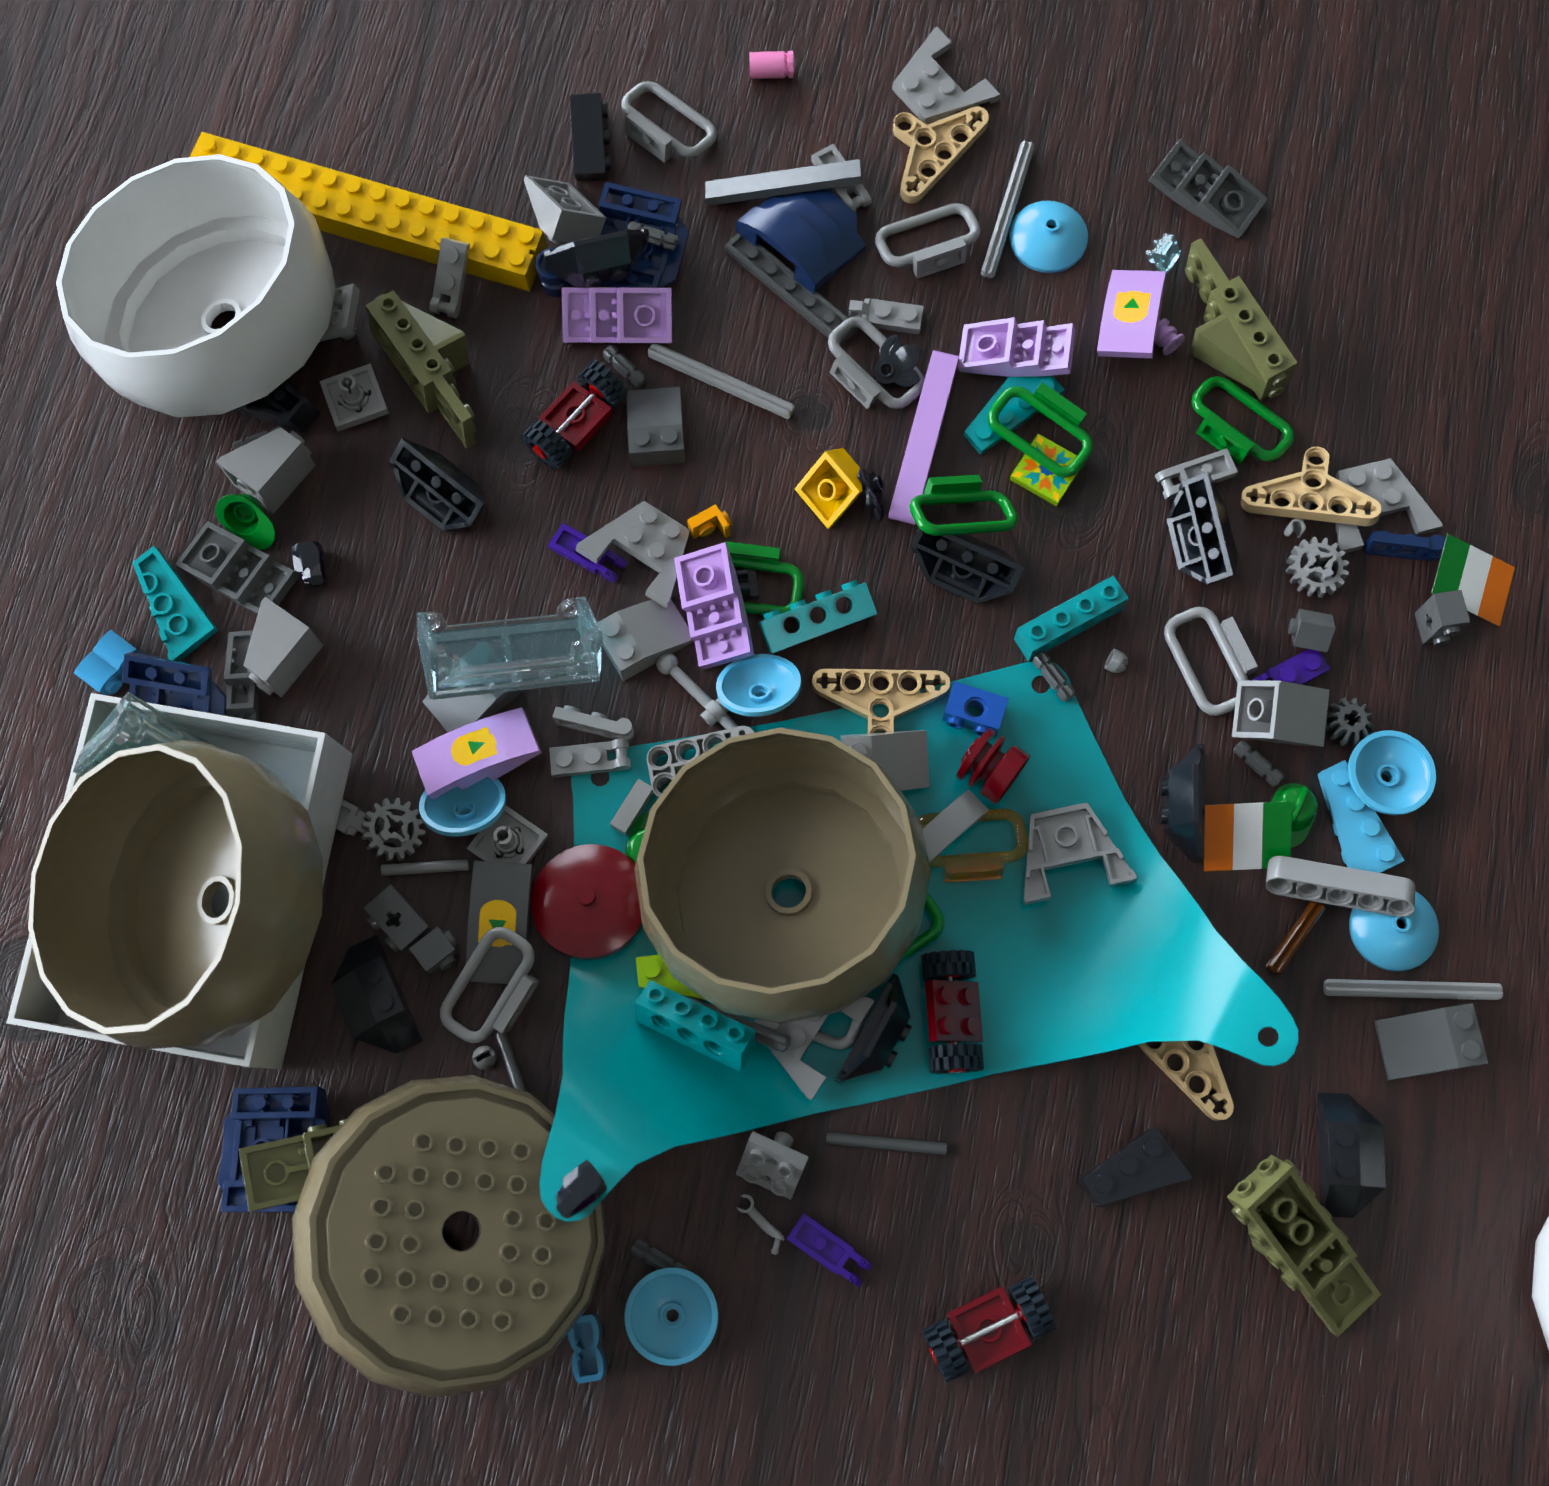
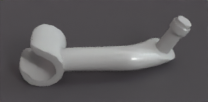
M1312 501L1304 502L1302 505L1304 506V508L1310 510L1311 504L1316 503ZM1293 519L1284 530V535L1289 537L1294 531L1297 538H1300L1306 529L1305 519Z
M741 1195V1197L750 1200L751 1206L747 1210L738 1207L737 1209L742 1213H747L766 1234L775 1238L771 1254L777 1255L781 1240L784 1241V1236L755 1209L751 1196Z

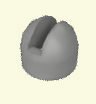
M1113 649L1105 662L1104 669L1113 673H1122L1126 670L1125 665H1128L1129 660L1123 652Z
M483 1045L473 1052L472 1061L477 1068L489 1070L497 1062V1053L493 1048ZM487 1052H490L491 1056H488L479 1062L477 1061L478 1057Z

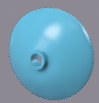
M1039 201L1026 206L1015 216L1010 227L1009 242L1016 258L1026 267L1042 273H1057L1071 268L1082 258L1088 243V231L1084 220L1073 208L1056 201Z
M755 654L736 660L723 669L716 682L717 696L724 707L736 714L748 717L768 716L785 709L797 698L801 690V676L797 667L783 657L771 654Z
M1393 730L1372 733L1356 745L1349 759L1348 776L1354 792L1364 804L1377 812L1387 815L1408 814L1424 805L1434 791L1436 769L1433 759L1428 750L1418 740L1406 733ZM1381 774L1387 775L1389 781L1385 782Z
M487 776L465 790L456 786L434 800L427 796L425 790L420 798L419 812L424 824L438 834L454 837L468 836L486 829L501 816L506 806V793L498 779L492 781Z
M1416 891L1415 911L1409 916L1397 917L1353 908L1350 914L1349 930L1354 946L1364 959L1383 970L1400 972L1413 969L1423 964L1432 955L1437 946L1439 925L1436 914L1429 902ZM1398 919L1404 922V929L1397 926Z
M663 1268L646 1275L633 1288L625 1308V1327L632 1345L643 1357L660 1365H681L697 1358L711 1343L718 1325V1306L712 1290L698 1275L682 1268ZM670 1309H675L678 1312L679 1317L676 1321L668 1319L667 1313Z

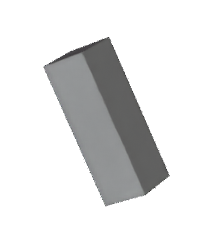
M640 779L636 781L610 822L611 828L627 837L654 794L650 785Z

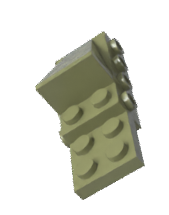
M1201 238L1191 243L1185 273L1190 282H1195L1199 288L1200 297L1207 306L1203 317L1205 324L1196 328L1190 353L1193 357L1252 389L1260 401L1268 396L1270 398L1276 397L1283 392L1284 387L1289 385L1297 366V361L1240 276L1229 281Z
M394 290L387 294L379 295L374 301L366 304L373 337L428 414L438 409L466 449L476 444L474 433L477 430L472 420L475 418L474 413L467 403L463 405L460 401V395L456 388L457 384L452 375L455 371L469 364L464 332L401 301Z
M347 1119L339 1121L338 1126L327 1128L326 1124L316 1125L307 1128L308 1132L303 1133V1135L239 1148L249 1213L298 1202L313 1158Z
M1270 1155L1267 1159L1261 1161L1257 1168L1245 1180L1239 1182L1235 1189L1227 1196L1234 1206L1232 1213L1244 1225L1247 1224L1248 1234L1255 1250L1265 1255L1275 1268L1281 1269L1284 1273L1281 1278L1285 1284L1293 1291L1299 1289L1329 1331L1339 1337L1381 1296V1293L1355 1259L1357 1255L1348 1244L1347 1236L1335 1226L1331 1220V1214L1316 1200L1315 1192L1309 1185L1303 1182L1297 1167L1288 1159L1282 1161Z

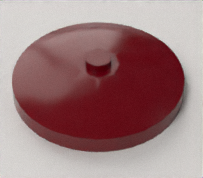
M585 844L567 849L547 863L535 882L531 898L533 920L545 941L563 955L580 960L605 958L625 948L637 936L643 926L634 862L622 852L609 846Z

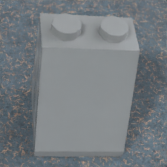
M281 427L219 457L216 461L234 486L244 493L256 497L262 506L273 514L315 467V463L310 457L312 452L303 445L305 442L303 438L294 431L288 433Z
M264 597L260 604L243 666L251 673L248 678L256 683L259 689L269 696L274 692L282 698L320 651L323 644L308 626Z
M1238 681L1232 737L1300 746L1324 747L1330 690L1285 681Z

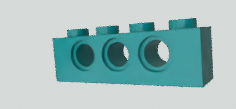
M1113 575L1018 627L1014 640L1029 662L1042 651L1047 652L1120 612L1129 598Z
M857 580L841 585L843 591L832 594L831 589L815 595L816 601L806 604L805 599L789 605L790 611L780 614L779 609L763 614L765 620L758 623L769 653L778 652L876 615L877 611L866 582L858 585ZM839 598H844L849 603V609L845 614L840 613L836 609V602ZM813 608H819L823 612V620L818 624L810 619V611ZM788 617L794 618L797 622V630L794 633H788L784 629L783 624Z
M651 980L635 1002L636 1022L739 1072L742 1071L755 1050L756 1030Z

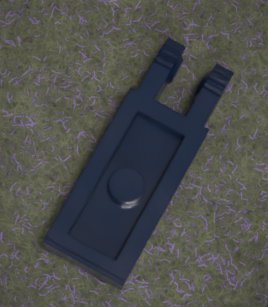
M1386 530L1373 531L1364 544V553L1411 560L1438 561V559H1441L1446 537L1433 535L1427 538L1419 537L1416 534H1394Z

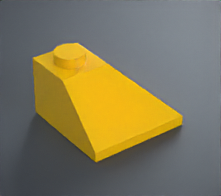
M844 448L825 451L795 487L796 492L827 529H830L863 491L862 484L857 477L860 467Z

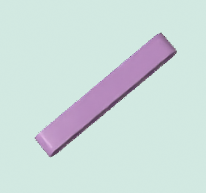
M936 350L932 352L892 499L889 519L913 525L916 523L910 512L909 505L914 497L923 494L959 361V356Z

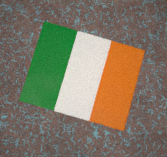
M1447 533L1432 594L1462 590L1467 611L1500 626L1515 567Z
M1292 801L1205 805L1204 871L1267 869L1268 861L1272 857H1291Z

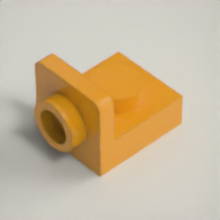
M716 504L687 520L688 529H690V534L694 539L711 534L717 526L725 538L730 536L732 522L725 511L720 512Z

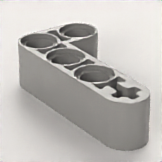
M739 726L652 747L647 754V764L653 792L660 797L662 786L665 783L671 782L682 766L711 749L716 743H721L727 738L755 732L750 727ZM687 750H696V754L692 759L684 760V754ZM663 755L668 756V761L665 765L656 766L659 757Z

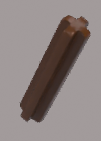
M1311 901L1266 964L1268 971L1277 976L1283 972L1324 913L1326 907L1322 903Z

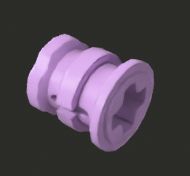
M1166 318L1158 322L1155 343L1158 347H1163L1162 353L1164 355H1169L1183 343L1185 336L1177 334V329L1174 326H1169L1170 322Z

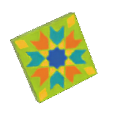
M1037 434L1031 444L1061 466H1069L1077 456L1040 434ZM1024 454L1011 474L1010 480L1057 507L1078 472L1070 477H1059Z

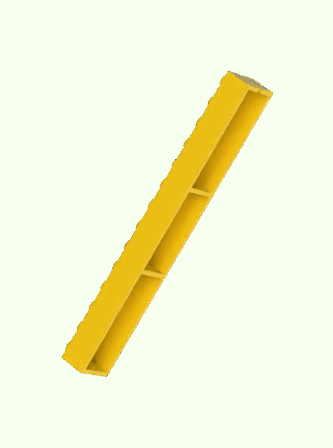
M201 132L190 157L220 154L259 165L307 207L315 217L320 231L433 264H438L441 238L446 237L469 243L470 249L466 273L529 292L537 274L536 259L543 250L547 249L545 235L541 229L205 132Z

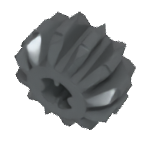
M1341 698L1338 704L1332 703L1328 707L1329 712H1327L1326 719L1328 724H1326L1325 731L1333 732L1330 740H1335L1338 737L1340 738V746H1345L1348 741L1352 746H1356L1360 740L1369 735L1368 732L1374 729V724L1369 722L1374 714L1365 712L1367 704L1358 706L1357 698H1353L1350 702L1346 698Z

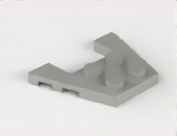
M938 27L933 29L892 85V90L919 120L925 124L954 115L956 111L978 107L979 104L985 102L995 103L999 100L1000 93L986 78L964 92L934 59L951 48V41Z
M1391 458L1339 470L1335 475V478L1377 500L1382 509L1380 516L1406 510L1416 535L1438 531L1443 527L1442 522ZM1336 504L1337 513L1346 511L1343 505ZM1352 504L1351 514H1355L1356 504ZM1364 509L1366 515H1371L1369 509ZM1336 523V532L1338 534L1336 551L1348 553L1362 549L1364 543L1357 525Z
M643 501L579 542L576 546V551L597 564L612 544L618 546L659 573L646 590L645 595L664 608H667L677 577L674 558L683 556L690 529Z
M1087 802L1030 815L1024 905L1051 899L1044 870L1102 859L1110 887L1136 882L1137 876L1135 872L1129 868L1123 859L1124 856L1114 846L1107 835L1108 832Z
M863 996L841 1010V1012L861 1024L875 1001ZM829 1015L783 1024L756 1019L755 1023L786 1034L791 1038L789 1048L782 1053L772 1048L769 1049L806 1097L812 1100L826 1077L802 1062L801 1058Z

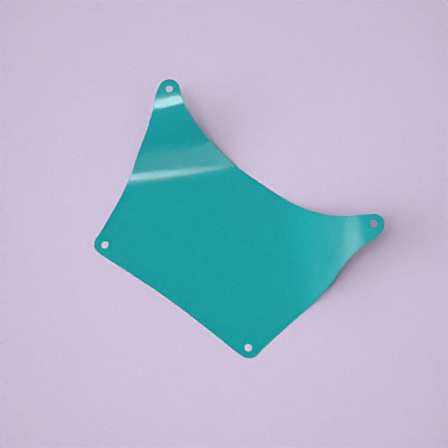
M1033 661L955 680V682L1009 698L998 734L992 739L990 744L994 745L1003 736L1005 738V743L1001 749L1003 753H1006L1011 747L1016 745L1031 755L1015 782L997 805L981 795L985 781L981 779L972 788L967 785L973 775L972 772L963 781L956 778L962 758L972 743L980 736L975 734L974 730L965 727L963 729L950 727L946 721L942 720L954 681L950 682L949 691L944 697L894 720V732L926 730L929 787L901 790L920 818L922 829L967 790H970L989 811L930 863L931 878L927 893L933 898L943 914L944 928L942 933L934 941L899 962L886 982L864 995V997L871 998L875 1002L866 1015L862 1030L892 974L894 973L899 976L911 1016L907 1024L912 1026L904 1042L898 1039L893 1049L898 1054L890 1069L884 1066L880 1073L839 1084L835 1080L854 1044L847 1049L837 1050L812 1041L802 1056L801 1061L825 1076L826 1079L814 1098L810 1100L767 1046L755 1042V1050L742 1071L739 1072L636 1022L635 1002L644 989H640L638 985L635 957L658 955L642 926L637 936L625 948L611 956L596 960L570 959L563 1031V1075L556 1114L542 1160L539 1183L540 1197L546 1209L554 1217L566 1222L579 1221L590 1215L605 1196L635 1165L675 1146L736 1134L820 1112L949 1086L992 1074L1085 1057L1147 1042L1201 1041L1223 1048L1261 1065L1276 1066L1287 1062L1294 1054L1298 1044V1028L1282 1001L1244 963L1215 930L1189 891L1159 854L1126 802L1075 694L1071 699L1063 702L1058 697L1057 690H1053L1051 686L1045 693L1035 692L1032 688V681L1037 676H1043L1041 674L1042 671L1037 669ZM1055 663V665L1061 671L1063 676L1066 678V684L1071 685L1068 675L1064 672V670L1061 667H1059ZM945 684L934 686L935 690L939 691L941 686ZM925 688L921 689L920 692L926 693ZM877 704L872 709L874 715L880 718L887 716L889 713L887 706L884 704ZM976 707L967 709L968 713L973 717L982 715L981 711ZM845 708L775 723L751 726L750 728L754 732L786 728L828 735L841 741L840 735L868 734V720ZM691 737L629 746L627 758L631 759V768L608 772L610 775L609 781L604 786L593 784L591 774L572 776L574 847L585 844H598L609 846L625 854L632 829L626 837L611 828L610 822L638 779L651 786L647 764L649 750L656 745ZM687 750L684 754V760L692 759L696 754V750ZM616 752L608 753V761L616 759ZM663 755L659 757L656 766L665 765L668 761V756ZM670 782L662 786L661 793L664 792ZM655 793L640 816L650 812L651 807L659 798ZM1087 802L1108 832L1107 835L1114 846L1124 856L1123 859L1129 868L1135 872L1137 876L1136 882L1110 887L1102 859L1044 870L1051 899L1024 905L1030 815ZM785 879L774 888L773 900L781 907H795L805 898L806 887L797 879ZM925 907L918 936L929 930L933 925L932 917ZM942 950L974 951L976 977L967 980L962 979L961 981L978 982L983 1042L973 1044H982L984 1070L957 1074L930 1073L928 1048L947 1045L949 1042H929L925 981L922 976L921 955ZM705 1000V1001H702V1002H704V1003H707V1004H710V1005L714 1006L713 1004H711L710 1002H708V1001H706V1000ZM841 1011L829 1014L819 1031L842 1038L848 1033L853 1019ZM740 1016L753 1022L756 1020L754 1018ZM1264 1027H1272L1278 1033V1041L1271 1047L1262 1045L1258 1040V1033ZM588 1160L604 1180L607 1190L598 1200L577 1215L568 1219L564 1218L556 1209V1196L561 1191L563 1177Z

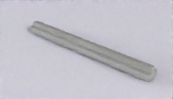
M1026 140L1021 142L981 269L983 277L991 279L995 276L1035 146L1032 142Z
M652 343L648 350L649 358L781 417L790 419L794 412V404L662 345Z
M1327 979L1323 984L1324 994L1327 996L1499 1000L1503 998V987L1499 983Z

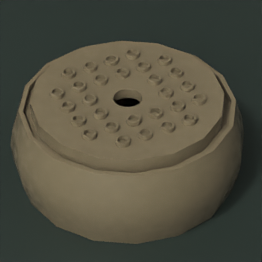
M775 728L727 738L682 766L650 809L634 868L644 932L672 977L725 1013L779 1024L838 1013L886 982L919 934L931 878V869L920 818L885 768L832 736L786 728ZM785 879H797L806 887L805 898L802 902L791 908L781 907L773 900V891L777 884Z
M183 740L117 751L80 777L50 819L31 873L28 923L31 942L40 978L65 1014L128 1046L142 1049H158L211 1044L233 1036L273 1011L304 969L322 916L323 858L308 811L286 785L263 765L200 741ZM225 884L229 892V903L224 913L217 917L213 913L212 897L216 889L220 885Z
M473 1075L412 1080L355 1109L313 1158L292 1218L295 1285L323 1342L371 1382L428 1398L495 1389L552 1355L590 1305L607 1246L603 1200L590 1215L579 1221L570 1222L554 1217L541 1200L539 1183L542 1160L555 1114L530 1093ZM463 1211L470 1213L476 1219L479 1225V1236L471 1248L459 1252L452 1250L445 1244L442 1237V1228L445 1220L451 1214Z

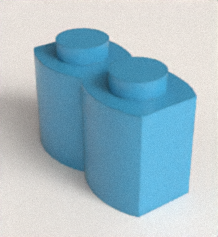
M110 630L98 641L93 651L80 662L74 674L100 694L109 696L110 694H115L123 684L124 654L130 652L142 653Z
M596 1313L582 1315L568 1332V1339L574 1350L572 1371L578 1384L598 1381L606 1375L607 1359L600 1345L603 1329Z

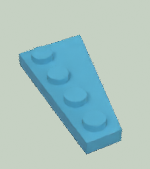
M1346 760L1317 774L1327 809L1331 812L1335 836H1338L1342 852H1340L1342 860L1348 868L1382 873L1405 861L1376 811L1364 804L1354 792L1350 784Z

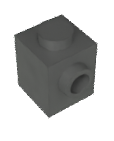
M1299 609L1297 617L1291 619L1288 634L1292 635L1293 646L1328 652L1336 629L1333 615Z
M438 927L409 948L430 975H434L440 969L444 971L456 962L455 957L460 954L455 948L459 943L449 930L443 932Z

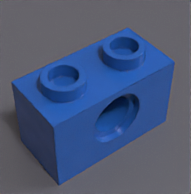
M954 681L942 720L946 721L950 727L956 729H963L965 727L974 730V733L982 736L987 729L991 728L996 731L994 736L996 737L1009 698ZM976 707L981 711L982 715L973 717L968 713L967 709Z

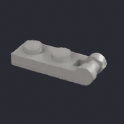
M834 144L811 155V162L814 166L845 161ZM862 184L830 188L854 212H856L858 207H866L872 203L869 193ZM854 192L856 194V197L851 199L849 197V194Z
M446 237L441 238L433 297L429 306L430 312L437 314L440 312L447 313L448 317L455 319L458 317L470 249L469 243ZM444 294L451 296L450 303L443 302Z
M1226 448L1158 472L1155 478L1157 483L1161 484L1164 489L1162 494L1165 500L1170 501L1176 498L1182 481L1209 472L1214 483L1235 477L1238 471ZM1178 477L1180 484L1174 485L1172 479Z
M573 706L555 707L553 719L556 725L611 739L624 738L630 741L634 737L632 723L627 718L613 721L609 720L606 715L592 712L591 715L580 713L581 710Z
M621 738L607 742L549 748L551 775L553 778L628 770L631 768V759L627 758L629 740ZM616 752V759L608 761V753Z

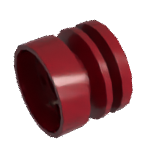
M989 728L972 743L965 753L956 778L963 781L972 772L973 775L967 785L972 788L982 779L985 781V784L981 790V795L997 805L1015 782L1031 755L1016 745L1011 747L1006 753H1003L1001 749L1005 743V738L1001 736L994 745L990 744L996 731Z

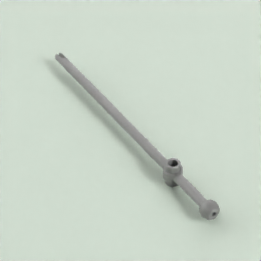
M664 653L656 661L658 671L662 674H670L705 708V711L700 716L709 726L713 727L718 722L725 729L739 727L727 715L729 710L722 705L718 698L715 701L712 700L678 667V660L675 655Z

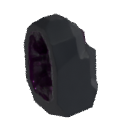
M307 541L293 545L294 571L302 576L304 583L315 588L325 585L327 583L326 562L320 543Z
M588 1160L563 1177V1186L556 1196V1209L564 1218L568 1219L577 1215L598 1200L607 1190L604 1180Z

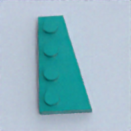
M1009 376L964 431V437L980 455L1003 439L990 428L988 412L1000 394L1007 388L1021 386L1034 394L1043 382L1060 395H1063L1065 389L1053 376ZM1013 397L1000 412L999 421L1013 432L1039 413V411L1021 398Z
M156 546L151 547L132 562L142 590L149 600L152 616L156 619L160 629L158 632L161 640L165 643L168 650L167 656L169 660L181 661L219 631L159 548Z

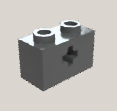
M1462 590L1433 594L1414 613L1423 645L1434 643V646L1446 645L1470 623Z
M391 884L364 907L369 914L366 920L376 931L382 929L388 935L384 940L394 952L401 950L408 955L411 952L409 948L432 931L428 924ZM395 917L399 918L401 923L398 927L392 921Z

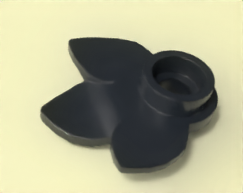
M893 335L886 339L879 350L880 360L874 366V376L877 381L885 385L896 383L901 387H910L919 382L920 377L914 368L921 359L922 348L914 345L902 346L898 335ZM885 366H890L891 372L887 375L883 374L882 369Z
M860 469L857 477L862 484V489L866 496V506L874 508L877 521H881L884 517V508L881 500L882 491H884L883 480L880 475H876L873 471L868 472L865 469Z

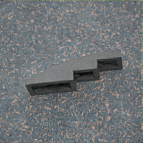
M253 630L229 632L224 681L227 684L226 713L229 717L259 722L260 689L256 686V683L248 678L251 673L243 666Z

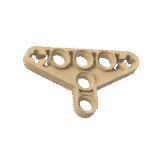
M972 107L928 125L907 112L899 113L895 116L893 133L899 140L910 147L901 182L900 196L903 201L910 204L919 202L984 133L989 120V114L984 108ZM978 118H980V119H981V122H980V121H976V122L973 124L972 129H971L970 127H971V125H972V119H973V120H977ZM901 122H908L912 127L909 130H901L897 125ZM958 133H963L968 139L964 142H958L954 139V136ZM927 136L931 139V143L922 145L918 142V138ZM944 150L950 152L952 156L949 159H941L938 153ZM925 168H931L935 171V175L926 177L921 171ZM917 185V191H907L908 188L913 189Z
M1312 447L1305 452L1301 472L1248 486L1243 490L1241 496V507L1249 513L1359 526H1372L1376 524L1382 510L1380 503L1374 498L1328 475L1330 457L1327 450L1322 447ZM1317 456L1324 462L1314 465L1308 459ZM1308 479H1317L1321 485L1310 487L1306 484V481ZM1267 494L1271 495L1269 504H1265ZM1251 496L1257 497V501L1252 502ZM1278 498H1284L1290 504L1280 507L1274 501ZM1312 501L1318 507L1314 510H1308L1302 504ZM1335 504H1340L1346 508V511L1336 513L1331 507ZM1352 504H1356L1355 514H1351ZM1364 509H1369L1371 515H1366Z
M820 669L815 672L812 678V688L817 695L867 719L868 733H875L877 731L894 732L895 719L944 697L950 687L948 675L938 670ZM852 676L858 678L861 682L860 687L856 690L848 689L845 686L847 678ZM822 677H827L828 682H837V677H841V691H835L837 684L830 683L826 689H823L822 685L817 682H821ZM877 677L887 679L889 682L888 688L877 690L873 686L874 679ZM913 678L917 683V687L912 691L903 689L901 686L903 679ZM921 678H926L925 684H933L934 679H939L940 684H945L941 686L939 691L935 690L933 685H925L926 693L920 692ZM877 704H884L887 706L889 713L885 717H877L873 713V707Z
M1161 1041L1158 1049H1152L1146 1043L1138 1044L1207 1117L1215 1121H1221L1232 1115L1234 1110L1233 1101L1213 1045L1203 1042V1047L1200 1050H1193L1188 1045V1041ZM1176 1054L1181 1057L1183 1061L1181 1070L1173 1071L1169 1068L1167 1064L1169 1055ZM1198 1076L1204 1081L1205 1087L1201 1093H1194L1190 1089L1189 1080L1191 1077ZM1211 1087L1216 1093L1210 1095V1097L1216 1102L1222 1100L1225 1103L1222 1107L1225 1111L1224 1114L1222 1112H1213L1215 1105L1210 1099L1204 1102L1201 1100L1202 1097L1209 1094Z

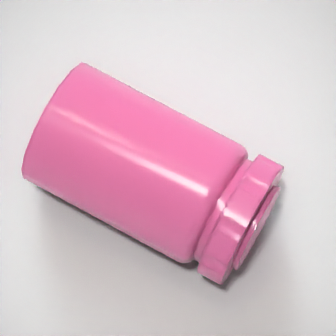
M785 51L749 52L750 79L786 78V76L794 78L795 61L793 51H788V53Z

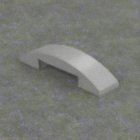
M967 790L922 829L929 864L989 811L970 790Z

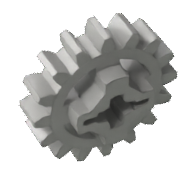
M1313 537L1309 543L1304 539L1299 544V547L1295 546L1290 552L1292 555L1286 560V563L1290 565L1286 569V573L1293 574L1289 582L1291 584L1296 582L1299 584L1298 592L1305 588L1307 589V596L1310 597L1314 592H1317L1318 597L1322 598L1326 592L1332 595L1336 588H1340L1344 584L1343 579L1349 575V572L1344 569L1349 565V561L1342 560L1345 551L1337 552L1335 550L1338 546L1337 543L1329 546L1327 545L1328 538H1324L1321 543H1318L1317 538ZM1300 561L1304 565L1303 568L1300 567Z
M385 798L382 801V807L375 803L372 806L373 812L367 811L364 817L369 822L361 824L360 828L367 830L361 838L362 840L369 839L370 844L366 847L367 850L377 849L375 857L378 858L384 853L386 854V861L392 860L394 855L400 861L404 858V852L409 856L415 852L412 846H421L422 842L417 837L425 835L426 831L419 829V826L424 822L422 819L416 818L419 809L413 811L409 809L411 802L408 801L402 806L400 805V798H396L392 804H390L388 798ZM390 811L398 812L402 816L393 815ZM376 819L379 825V833L377 835L375 834ZM408 824L411 825V837L407 833ZM396 825L398 830L391 834L388 829ZM383 843H392L396 848L388 847Z

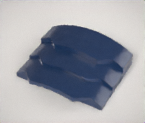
M605 182L598 205L600 212L606 217L600 236L627 230L629 223L633 221L640 223L641 227L646 225L665 231L666 235L668 233L677 235L678 244L675 250L671 251L663 248L664 245L659 247L648 243L646 252L631 276L626 277L622 281H607L590 288H664L675 283L689 236L686 226L679 217L682 199Z
M828 189L769 197L760 206H754L737 220L736 232L752 245L756 246L764 239L795 264L794 279L812 294L819 290L866 247L864 241L857 233V214Z
M134 652L124 654L122 682L130 684L129 700L226 716L227 696L212 681L210 667L186 664Z
M320 1087L234 1088L232 1109L223 1121V1147L217 1179L218 1185L223 1190L220 1212H249L239 1148L303 1135V1133L308 1132L307 1128L316 1125L326 1124L327 1128H329L325 1089ZM298 1202L252 1213H294Z

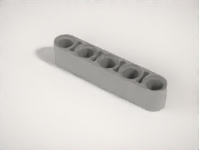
M1275 856L1268 861L1266 888L1273 894L1397 917H1406L1415 911V884L1408 878L1286 856Z

